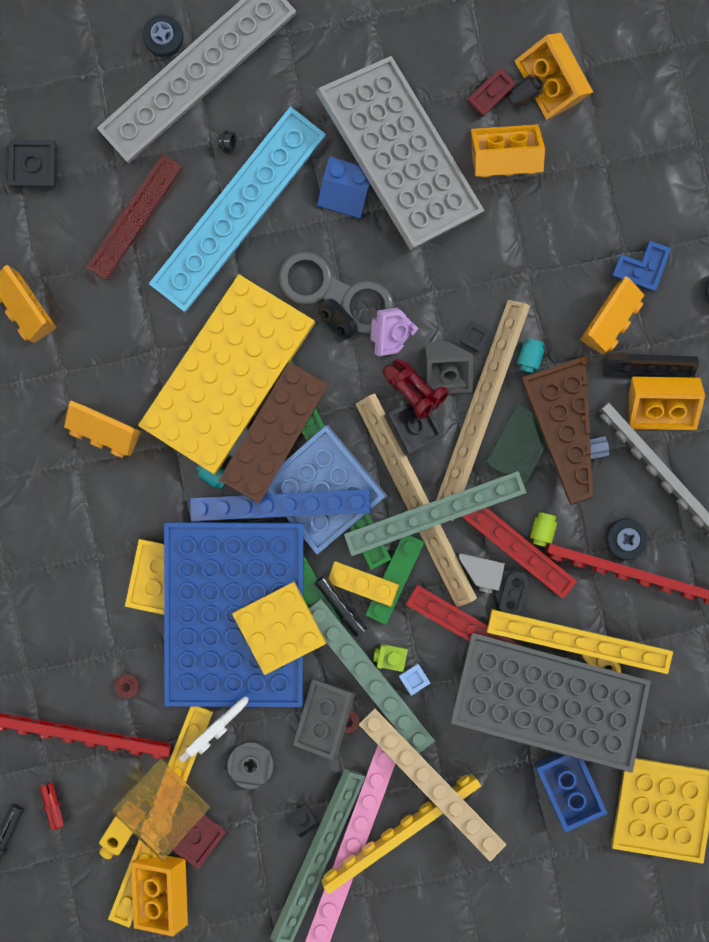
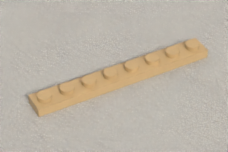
M376 709L359 723V726L489 861L507 845Z

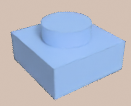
M418 663L399 675L411 696L430 684Z

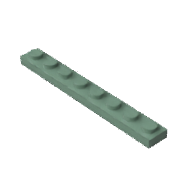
M519 471L345 533L344 536L351 556L525 494L526 490Z
M320 598L312 604L309 610L326 643L401 736L418 753L422 752L435 741L434 737L323 599Z
M344 769L271 934L270 939L274 942L294 941L366 778L362 773Z

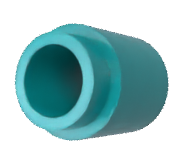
M527 338L526 342L522 344L517 365L521 366V371L533 374L534 370H539L545 350L543 342Z
M198 465L196 469L199 471L198 477L214 488L218 487L222 490L225 484L219 481L226 469L224 466H221L216 475Z

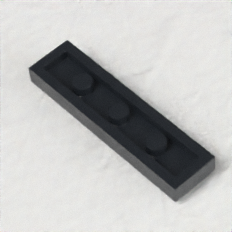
M606 353L603 376L695 378L699 360L696 356Z

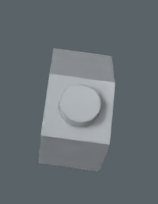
M458 553L457 558L476 586H480L479 591L492 593L493 589L499 591L504 563Z

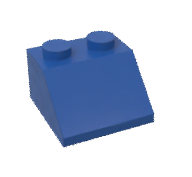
M329 157L317 206L360 219L371 186L361 167Z

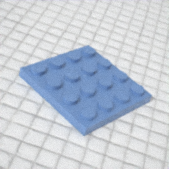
M328 425L322 428L283 463L266 494L370 489L371 509L387 496ZM366 513L289 516L286 518L290 523H303L304 540L316 554H319Z

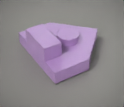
M400 309L378 310L377 318H372L371 340L375 342L374 354L377 356L398 353L404 347L403 343L410 335L413 336L418 330V327Z

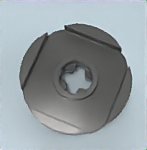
M247 741L237 745L228 759V773L240 787L254 789L261 786L271 777L274 768V760L270 749L255 741ZM249 759H253L254 763H257V767H253L252 771H249L248 766L244 765V762H248Z

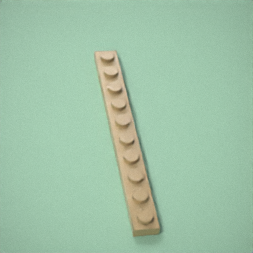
M512 300L507 301L436 500L465 490L530 305Z
M374 393L357 402L356 406L408 511L428 504L429 501L407 456L404 455L384 417L385 412L376 394ZM439 524L420 531L419 533L456 607L477 599L441 525Z

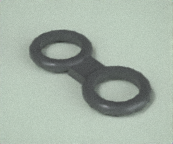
M309 251L296 252L288 257L281 266L279 273L280 288L284 295L294 303L310 305L322 299H334L353 318L349 307L353 296L361 290H372L381 295L385 303V309L394 308L393 297L382 284L371 280L358 281L351 286L342 283L332 277V270L329 264L317 253ZM300 261L314 262L323 272V284L312 295L304 296L297 294L288 283L290 269ZM356 321L358 326L357 332L371 334L372 324L366 325Z

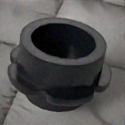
M224 130L223 134L218 137V146L224 153L234 151L236 148V136L234 133H229L228 130Z

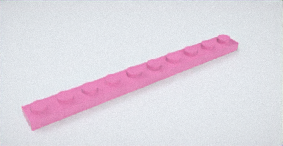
M378 745L332 869L336 870L342 866L343 861L349 856L359 854L368 840L395 766V762ZM353 878L329 895L324 889L305 942H330Z

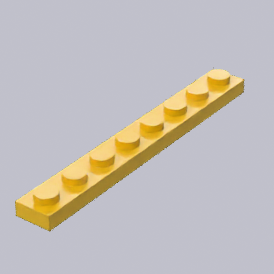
M494 609L491 610L487 633L665 674L669 672L673 655L671 650Z
M470 774L469 776L464 775L456 782L457 784L452 789L464 799L480 788L481 785L475 776ZM428 801L420 806L417 813L404 817L400 821V825L394 829L389 828L384 831L381 838L376 842L367 843L359 854L346 858L342 866L336 870H329L321 880L328 895L438 818L443 812L433 802Z

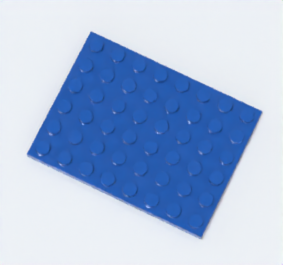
M164 523V706L232 707L245 696L249 699L245 707L303 706V656L264 675L232 615L238 609L295 581L303 596V523Z

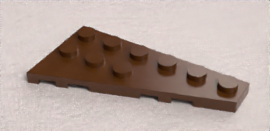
M586 356L522 377L521 379L570 506L593 497Z

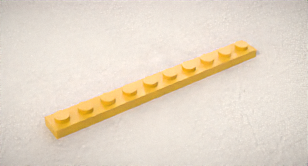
M190 707L108 920L130 928L133 921L131 862L158 856L162 846L161 840L168 831L197 753L193 757L187 758L184 762L179 757L207 729L214 712L213 710L205 707Z

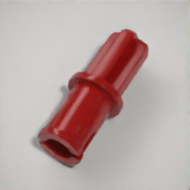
M51 782L39 786L44 803L42 808L46 810L50 829L56 830L63 827L64 823L59 808L61 802L57 800L54 783Z

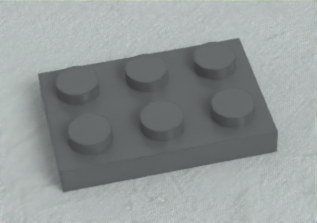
M312 679L293 745L327 759L336 760L356 693L317 679Z

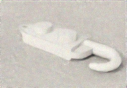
M243 697L225 714H222L185 750L186 752L179 759L184 762L190 756L193 757L197 752L201 755L211 745L209 741L213 737L218 739L227 731L225 726L246 706L249 701L248 697Z

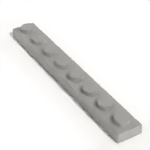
M610 403L604 404L598 410L601 413V420L607 426L612 425L617 431L615 435L623 443L627 442L632 447L631 453L638 460L642 458L647 464L646 469L654 477L658 476L662 480L661 486L669 494L673 493L678 498L676 501L683 510L686 511L688 509L693 515L692 520L700 528L704 527L709 532L708 511Z

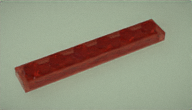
M161 155L87 265V268L105 280L109 279L183 169L181 165L166 155Z

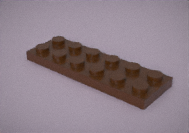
M288 362L219 481L260 504L329 384Z

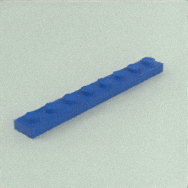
M370 489L265 494L260 504L246 496L190 498L191 521L371 513Z

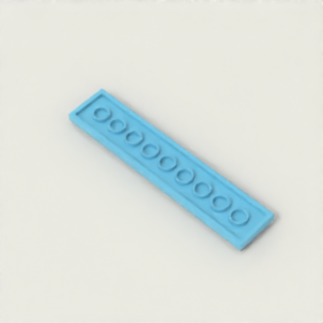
M290 106L150 281L149 285L186 313L326 138V134Z

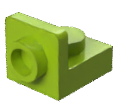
M381 643L380 649L375 648L373 662H377L376 667L379 669L386 668L403 672L408 649Z

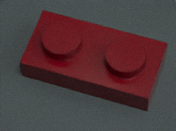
M500 68L468 98L467 102L484 117L512 90L516 83Z

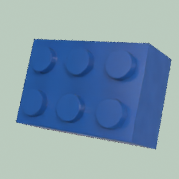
M554 753L533 763L565 833L608 814L584 760Z

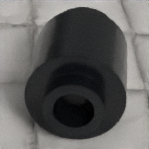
M527 75L512 88V91L509 93L511 101L518 108L527 106L543 93V82L537 75Z

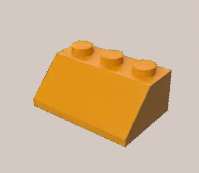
M562 33L546 35L515 60L523 78L529 74L537 75L543 82V93L535 100L546 120L577 105L593 93Z
M538 124L471 129L475 177H490L491 175L511 176L520 173L535 174L536 172H544L545 146Z
M9 265L4 266L0 271V303L3 302L7 310H5L8 318L12 322L16 321L19 325L18 332L25 341L29 340L36 343L55 330L56 326L20 273Z
M626 276L616 284L580 338L582 342L602 355L607 351L611 352L618 343L616 337L620 332L624 333L631 323L628 319L632 313L636 315L643 305L641 300L644 294L630 278Z
M632 377L628 397V424L632 429L697 430L705 399L701 378Z
M74 401L69 403L64 427L70 430V435L79 439L85 436L91 439L90 444L101 449L105 445L112 449L110 453L123 458L124 455L131 456L142 431Z
M165 855L132 861L134 928L173 937L188 925L185 859Z

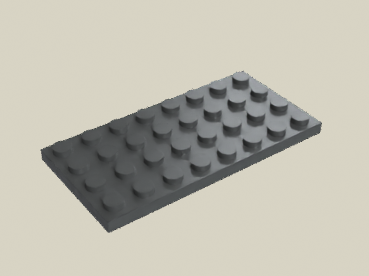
M472 633L450 725L633 773L651 681Z

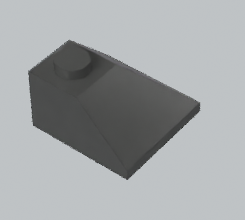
M449 341L425 342L426 384L433 390L441 386L446 387L450 392L449 394L472 393L473 354Z

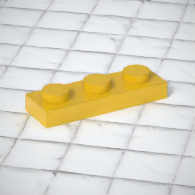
M337 561L334 562L328 578L334 586L388 606L393 605L399 588V584Z

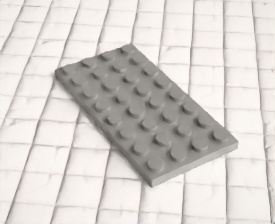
M392 56L318 88L316 91L317 96L410 251L485 211Z

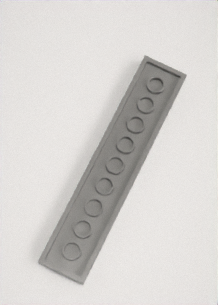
M240 0L97 127L98 131L129 164L297 14L296 10L287 0Z

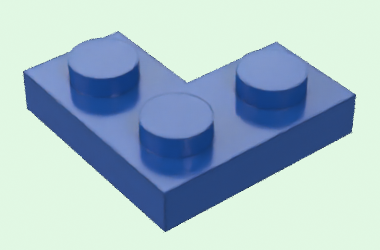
M649 241L641 261L620 254L611 277L622 280L627 276L636 286L655 292L671 248Z

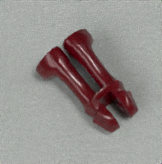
M400 358L393 361V366L387 365L382 371L394 390H399L414 408V414L419 419L427 417L431 410H436L450 393L443 386L435 390L431 389L419 377L415 369ZM407 383H410L423 398L416 394Z

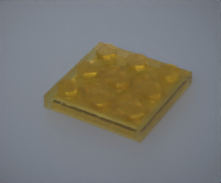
M160 759L111 812L162 861L208 811L210 806Z

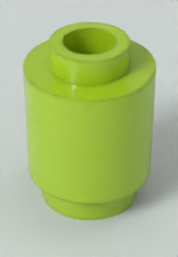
M538 513V517L534 519L530 538L534 539L533 544L547 547V543L552 544L557 522H555L556 516Z

